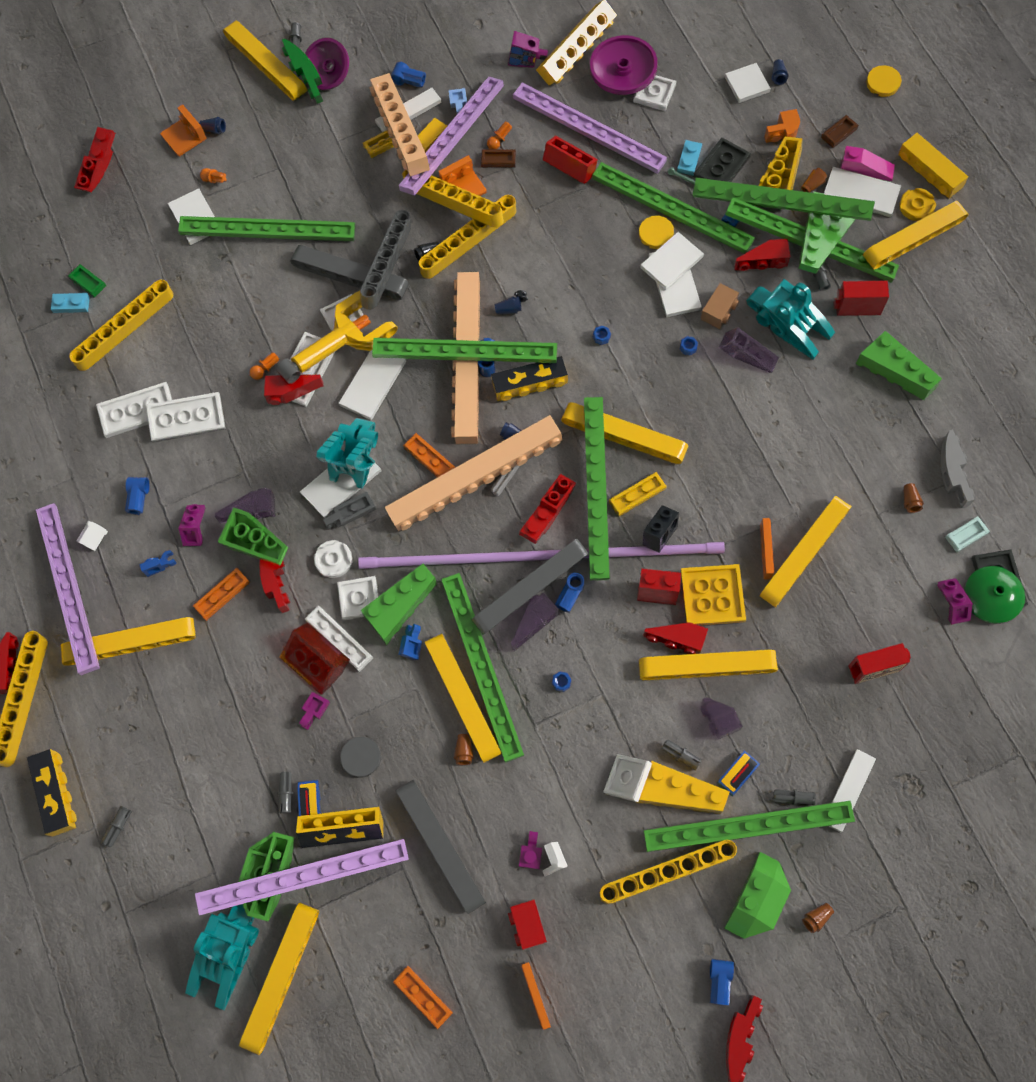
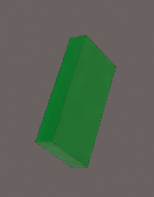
M81 264L68 275L70 280L94 298L107 286L105 282Z

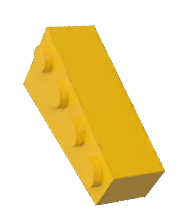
M784 137L758 186L793 190L802 152V138Z
M651 761L650 771L640 799L636 803L721 814L723 812L730 791Z

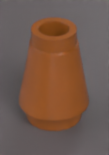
M821 168L812 170L801 186L803 192L810 193L825 183L826 173Z
M909 483L904 485V508L909 513L921 511L924 502L915 484Z
M459 734L457 736L454 759L457 765L472 764V759H474L470 736L468 734Z
M824 903L806 913L802 922L811 933L819 932L832 914H834V910L828 903Z

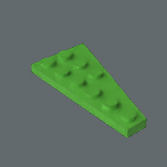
M808 213L798 269L816 274L856 219Z

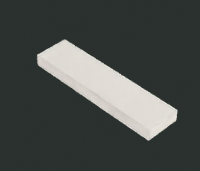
M430 88L403 103L410 120L440 104L441 98L433 88ZM381 116L376 118L375 122L382 132L386 131L387 128L384 125L383 118Z
M319 605L305 618L306 622L359 672L373 659V656Z
M857 749L831 803L851 801L853 809L876 758ZM846 824L832 825L829 827L842 833Z

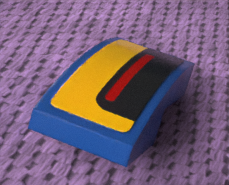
M744 750L719 779L717 784L723 789L730 791L729 794L733 797L760 763Z
M319 780L298 782L299 816L321 814Z

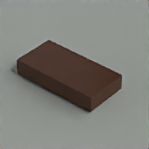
M845 115L826 130L821 138L834 148L856 131L859 125L849 116Z
M482 149L481 168H516V149Z

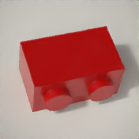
M535 900L510 907L511 912L508 913L511 926L515 925L517 933L514 934L517 947L521 946L522 950L547 943Z

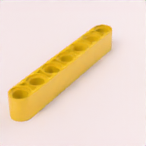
M235 20L223 29L226 38L292 101H295L307 92L305 84L239 21Z
M407 170L402 173L404 179L408 175ZM432 175L416 193L488 226L496 228L504 223L499 204Z
M504 195L495 202L501 207L504 223L516 214V199L512 195ZM472 219L420 258L419 268L422 277L426 279L433 278L499 227L494 228Z
M955 201L871 246L862 256L874 270L960 224L969 214L958 201Z
M161 279L154 282L73 349L69 356L76 368L80 371L88 370L171 301L173 291L167 281Z
M569 402L561 421L570 427L585 432L584 406ZM603 413L604 439L674 464L682 463L688 449L687 443Z
M837 496L831 500L761 592L760 597L775 608L849 512L852 507Z
M185 617L92 637L97 659L101 660L191 641L196 638L194 619ZM70 642L61 644L62 664L65 666L76 665Z
M29 631L23 637L0 717V757L5 753V758L0 761V766L10 767L16 760L46 653L48 641L36 631ZM38 638V642L33 645L34 640ZM33 657L32 662L27 664L28 660ZM27 676V680L22 683L23 678ZM22 695L21 700L17 702V698ZM16 714V719L11 721L12 716ZM11 733L10 739L6 741L7 735Z
M441 633L425 641L424 643L483 763L501 755V751L443 634Z
M775 650L654 656L639 659L641 680L766 674L778 671Z
M723 840L610 882L601 888L600 899L605 904H613L729 861L737 854V846L731 840ZM723 845H728L731 848L732 853L730 856H725L722 853L721 847ZM702 853H710L712 862L705 863L702 860ZM685 859L690 860L693 863L692 870H685L682 867V861ZM664 867L672 868L674 872L673 877L667 878L663 875L662 870ZM651 874L654 877V883L646 885L643 882V875ZM631 881L635 886L634 891L626 892L623 889V883ZM607 888L614 890V899L607 900L603 896V891Z
M298 903L240 1040V1048L257 1055L262 1053L317 921L319 910L302 903Z

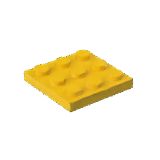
M739 564L681 568L686 623L690 622L700 626L746 622Z

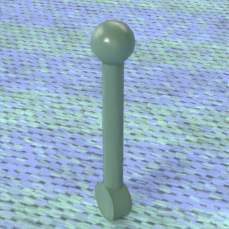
M674 168L668 169L669 175L674 174L695 185L694 180L676 172Z

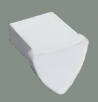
M88 520L77 542L95 551L108 531Z
M558 842L544 845L552 865L543 870L544 876L567 867Z

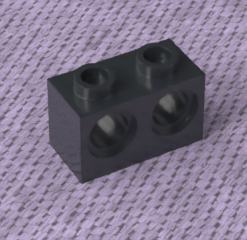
M662 505L643 530L642 545L660 553L678 527L679 512Z

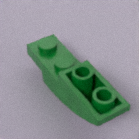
M282 39L284 46L281 48L285 57L289 56L291 60L288 64L292 72L296 71L297 76H301L304 83L309 84L310 88L307 90L311 99L315 98L317 104L323 102L317 86L323 83L315 66L300 48L287 39Z

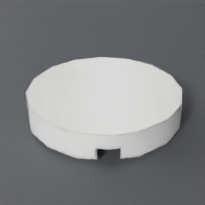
M336 540L326 541L321 544L314 555V565L317 570L328 578H337L346 574L351 568L353 561L352 553L348 546Z

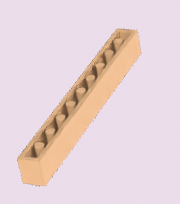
M457 272V279L454 280V290H457V295H454V306H457V311L453 312L454 322H457V325L453 327V338H456V340L479 341V272ZM453 360V371H456V376H452V386L455 387V393H452V404H455V409H452V421H455V426L451 427L452 438L455 437L456 444H478V361Z
M551 415L387 505L385 509L398 532L400 530H407L413 523L425 520L434 511H441L445 508V505L459 501L463 495L475 492L479 486L494 481L495 477L509 473L511 468L525 464L529 458L541 455L549 447L557 446L563 440L562 434Z

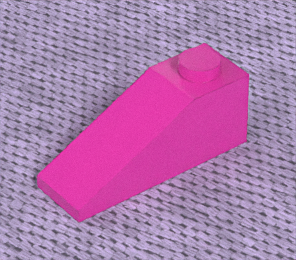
M846 146L840 169L880 180L892 181L895 165L864 148Z

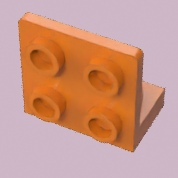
M183 104L177 108L180 113L178 116L180 120L160 133L162 138L179 157L207 139L202 126Z
M469 155L439 170V178L478 196L487 193L486 188L473 171L472 159Z

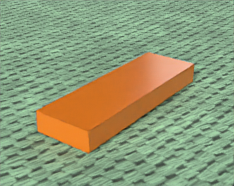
M417 433L403 445L405 450L437 478L456 468Z
M763 518L760 523L764 579H771L774 574L770 518Z
M235 568L196 602L193 607L207 621L245 588L250 581L238 568Z
M530 963L522 964L521 967L543 1030L550 1028L551 1025Z
M409 966L393 981L437 1029L453 1014L446 1004Z

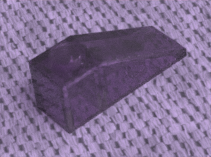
M738 327L726 332L719 345V348L731 357L769 373L773 372L779 359L777 355Z
M259 488L257 491H251L215 513V518L219 523L227 522L233 507L250 513L256 519L276 517L275 496L271 489Z
M544 592L541 595H535L529 601L530 604H528L511 643L513 651H516L559 615V609Z

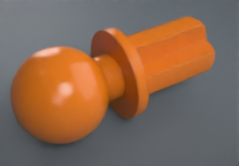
M505 121L497 132L494 131L496 135L487 140V147L489 149H498L500 147V140L505 141L504 138L510 132L512 126Z
M204 168L200 172V178L204 182L223 183L227 181L226 174L215 169Z
M272 352L263 361H259L261 365L251 367L249 372L251 378L259 380L264 376L265 370L270 372L269 369L279 361L278 356Z

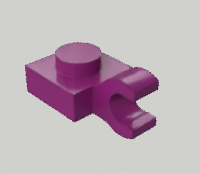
M311 692L302 707V710L306 713L299 722L301 727L308 730L312 725L314 717L320 720L330 704L329 700Z
M530 831L528 846H521L519 867L540 870L542 848L536 847L538 832Z

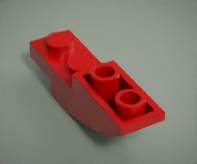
M97 127L89 154L83 158L74 186L75 189L92 192L101 181L113 155L111 146L116 134L113 130Z
M560 474L541 499L540 505L522 527L519 535L536 544L540 537L548 531L575 488L576 482Z
M260 559V577L265 595L268 599L275 598L277 606L282 613L289 611L287 605L290 603L287 593H283L281 588L284 586L280 576L284 574L282 567H285L284 561H282L281 565Z
M754 995L750 996L743 1015L734 1012L726 1045V1068L729 1082L744 1081L746 1073L743 1070L746 1063L750 1064L754 1056V1051H752L753 1045L745 1042L746 1038L750 1039L755 1026L752 1023L754 1018H758L763 1009V1005L760 1004L762 999Z

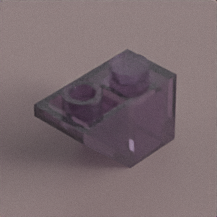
M707 697L702 700L701 712L704 717H708L711 723L709 724V729L713 736H717L718 740L741 730L743 726L733 707Z

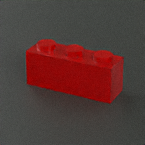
M554 136L546 142L543 161L583 184L592 178L598 161L595 157L558 136Z

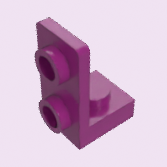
M192 504L186 506L178 528L183 546H202L203 538L200 524L206 509L205 505Z
M957 579L939 581L937 586L950 605L948 620L951 625L971 621L973 603Z

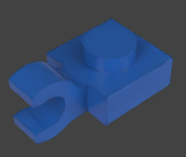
M171 550L165 551L160 559L158 557L147 559L144 563L139 564L141 571L149 577L166 570L165 567L174 566L177 564L174 559L168 561V557L174 555Z
M416 624L406 626V635L402 636L398 655L412 660H419L422 641L418 640L421 626Z

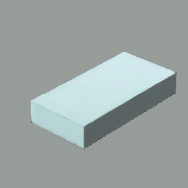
M977 516L946 535L945 538L957 553L987 535L990 531Z

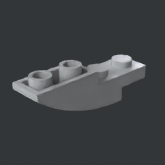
M949 430L944 437L941 448L942 478L947 493L955 491L961 508L970 506L975 500L973 489L967 483L965 471H962L967 464V456L961 450L958 436L955 435L953 430Z

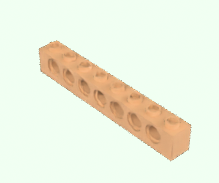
M390 74L370 79L372 84L369 87L371 95L374 97L376 107H378L380 116L383 118L389 137L392 138V143L397 151L399 160L403 159L401 163L404 171L407 170L410 176L429 171L427 155Z

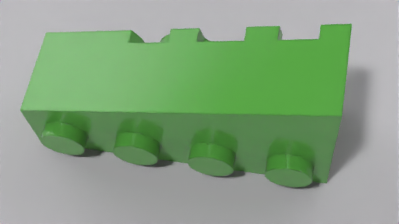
M886 331L860 354L856 362L858 366L870 369V372L875 375L879 374L887 378V381L902 386V389L923 400L937 388L942 380L939 375Z
M423 563L361 610L365 619L386 645L389 644L395 633H398L404 622L411 617L418 605L424 601L437 585L436 579Z

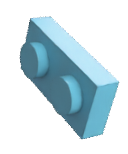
M685 141L677 168L678 173L694 175L702 143Z
M88 293L52 294L51 311L53 313L88 312L90 296Z

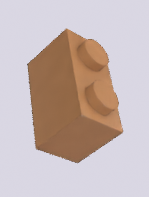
M720 283L702 310L701 320L718 329L721 328L723 323L727 324L731 316L729 313L731 310L735 311L739 304V300H737L739 292Z

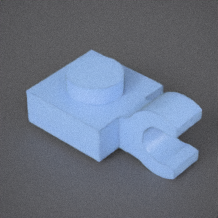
M465 88L449 90L451 108H456L457 114L467 103Z

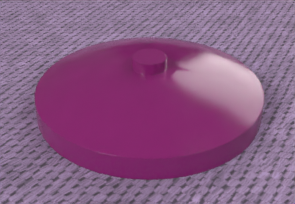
M629 35L611 37L601 42L593 51L590 58V73L594 82L609 93L618 95L633 94L645 89L654 80L658 65L657 55L650 44L638 37Z

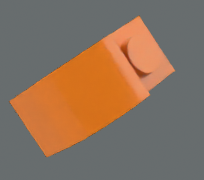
M797 109L780 112L778 124L767 126L764 136L766 143L778 142L783 140L784 137L796 138L800 125Z

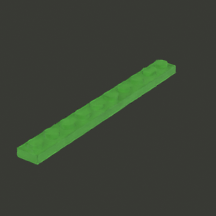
M602 162L592 175V179L744 254L747 253L754 242V236Z
M696 178L693 190V197L726 202H731L732 198H736L750 205L871 221L875 201L703 178Z
M732 198L726 211V216L780 238L788 239V241L797 245H803L806 227ZM841 241L828 256L890 283L894 280L899 267L898 264L889 262L874 270L862 256L865 251Z
M180 216L178 232L180 235L354 241L355 222Z
M374 338L372 356L373 358L556 363L557 343Z
M603 397L584 398L590 581L609 580Z
M458 573L443 578L441 580L504 761L506 763L523 757L524 753L480 630L471 620L475 615L461 575Z
M851 801L644 830L647 852L721 842L723 840H735L853 823L855 818Z

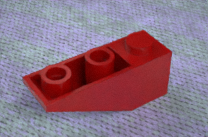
M788 239L769 240L736 258L734 270L747 271L749 269L764 270L766 268L781 269L788 267L790 260Z
M688 622L646 628L643 637H646V640L652 643H664L670 649H682L686 654H700L708 628Z
M6 632L0 642V695L8 693L17 661L16 649L19 647V641L10 632Z

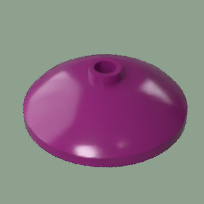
M321 38L314 41L308 47L305 54L315 66L323 84L317 86V88L320 90L334 89L343 82L348 73V53L345 47L333 38Z

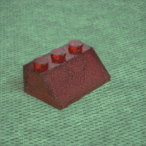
M308 622L292 631L279 657L320 695L324 694L341 676L350 661L347 656Z

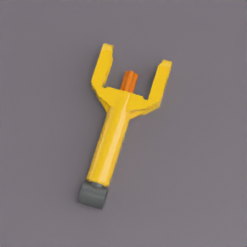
M359 290L336 305L334 330L292 357L291 361L289 359L282 360L277 365L276 370L291 384L300 377L301 373H304L344 345H349L358 350L371 351L373 350L374 338H391L397 332L398 327L392 321L385 322L366 336H363L360 330L371 323L369 317L363 315L354 322L348 318L349 315L362 308Z

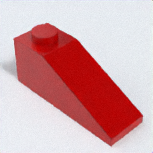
M320 374L300 375L291 384L281 375L265 376L264 397L268 404L280 405V403H288L323 387L324 383Z

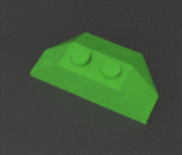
M272 832L269 836L251 846L248 850L239 882L289 869L292 861L294 837ZM281 894L242 905L247 916L269 921L279 903Z
M759 852L724 929L743 939L774 929L791 892L779 861Z

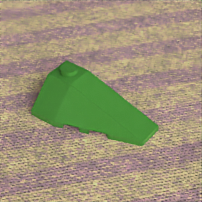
M234 507L218 540V543L230 550L281 565L288 550V546L254 516Z

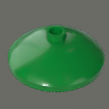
M997 566L983 567L972 573L965 583L964 591L973 603L972 613L985 622L993 624L1009 622L1018 616L1024 607L1025 591L1023 585L1007 569ZM996 588H999L1002 593H998Z

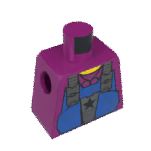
M514 31L508 66L533 68L535 67L536 59L545 60L547 58L548 50L539 49L540 40L538 38Z

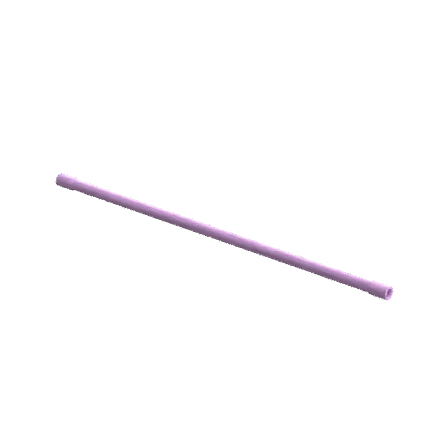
M724 542L665 545L660 553L645 546L608 548L609 557L700 553L723 554L725 552ZM561 550L381 558L359 557V569L418 566L423 563L424 565L549 560Z

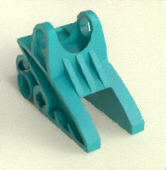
M783 279L772 293L764 287L758 286L746 300L747 305L758 313L756 320L764 327L770 325L771 331L800 352H803L812 360L815 359L819 351L806 335L810 328L819 332L828 340L835 334L827 319L812 304L811 291L803 283L798 282L793 286Z
M356 418L351 425L341 423L338 431H334L319 448L316 457L319 461L327 463L330 481L337 482L340 474H348L354 479L356 487L363 489L370 468L375 464V461L369 456L371 449L376 447L378 441L375 422ZM344 441H345V451H343V450L341 449V447H342Z
M242 904L233 906L229 915L222 912L218 916L211 914L205 930L199 935L193 949L196 955L185 994L196 997L203 979H209L220 984L215 1007L221 1010L226 1009L249 957V946H253L259 934V928L252 926L255 918L247 916Z

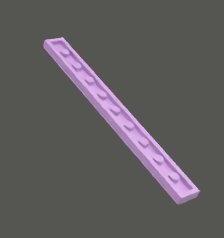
M488 77L427 150L426 155L430 170L410 176L408 173L399 184L400 191L415 196L503 88V80Z
M521 83L513 94V99L657 174L667 161V157L524 83Z
M53 503L36 509L77 671L80 675H84L99 669L100 666L58 509Z
M402 839L195 893L199 915L409 860L405 841Z

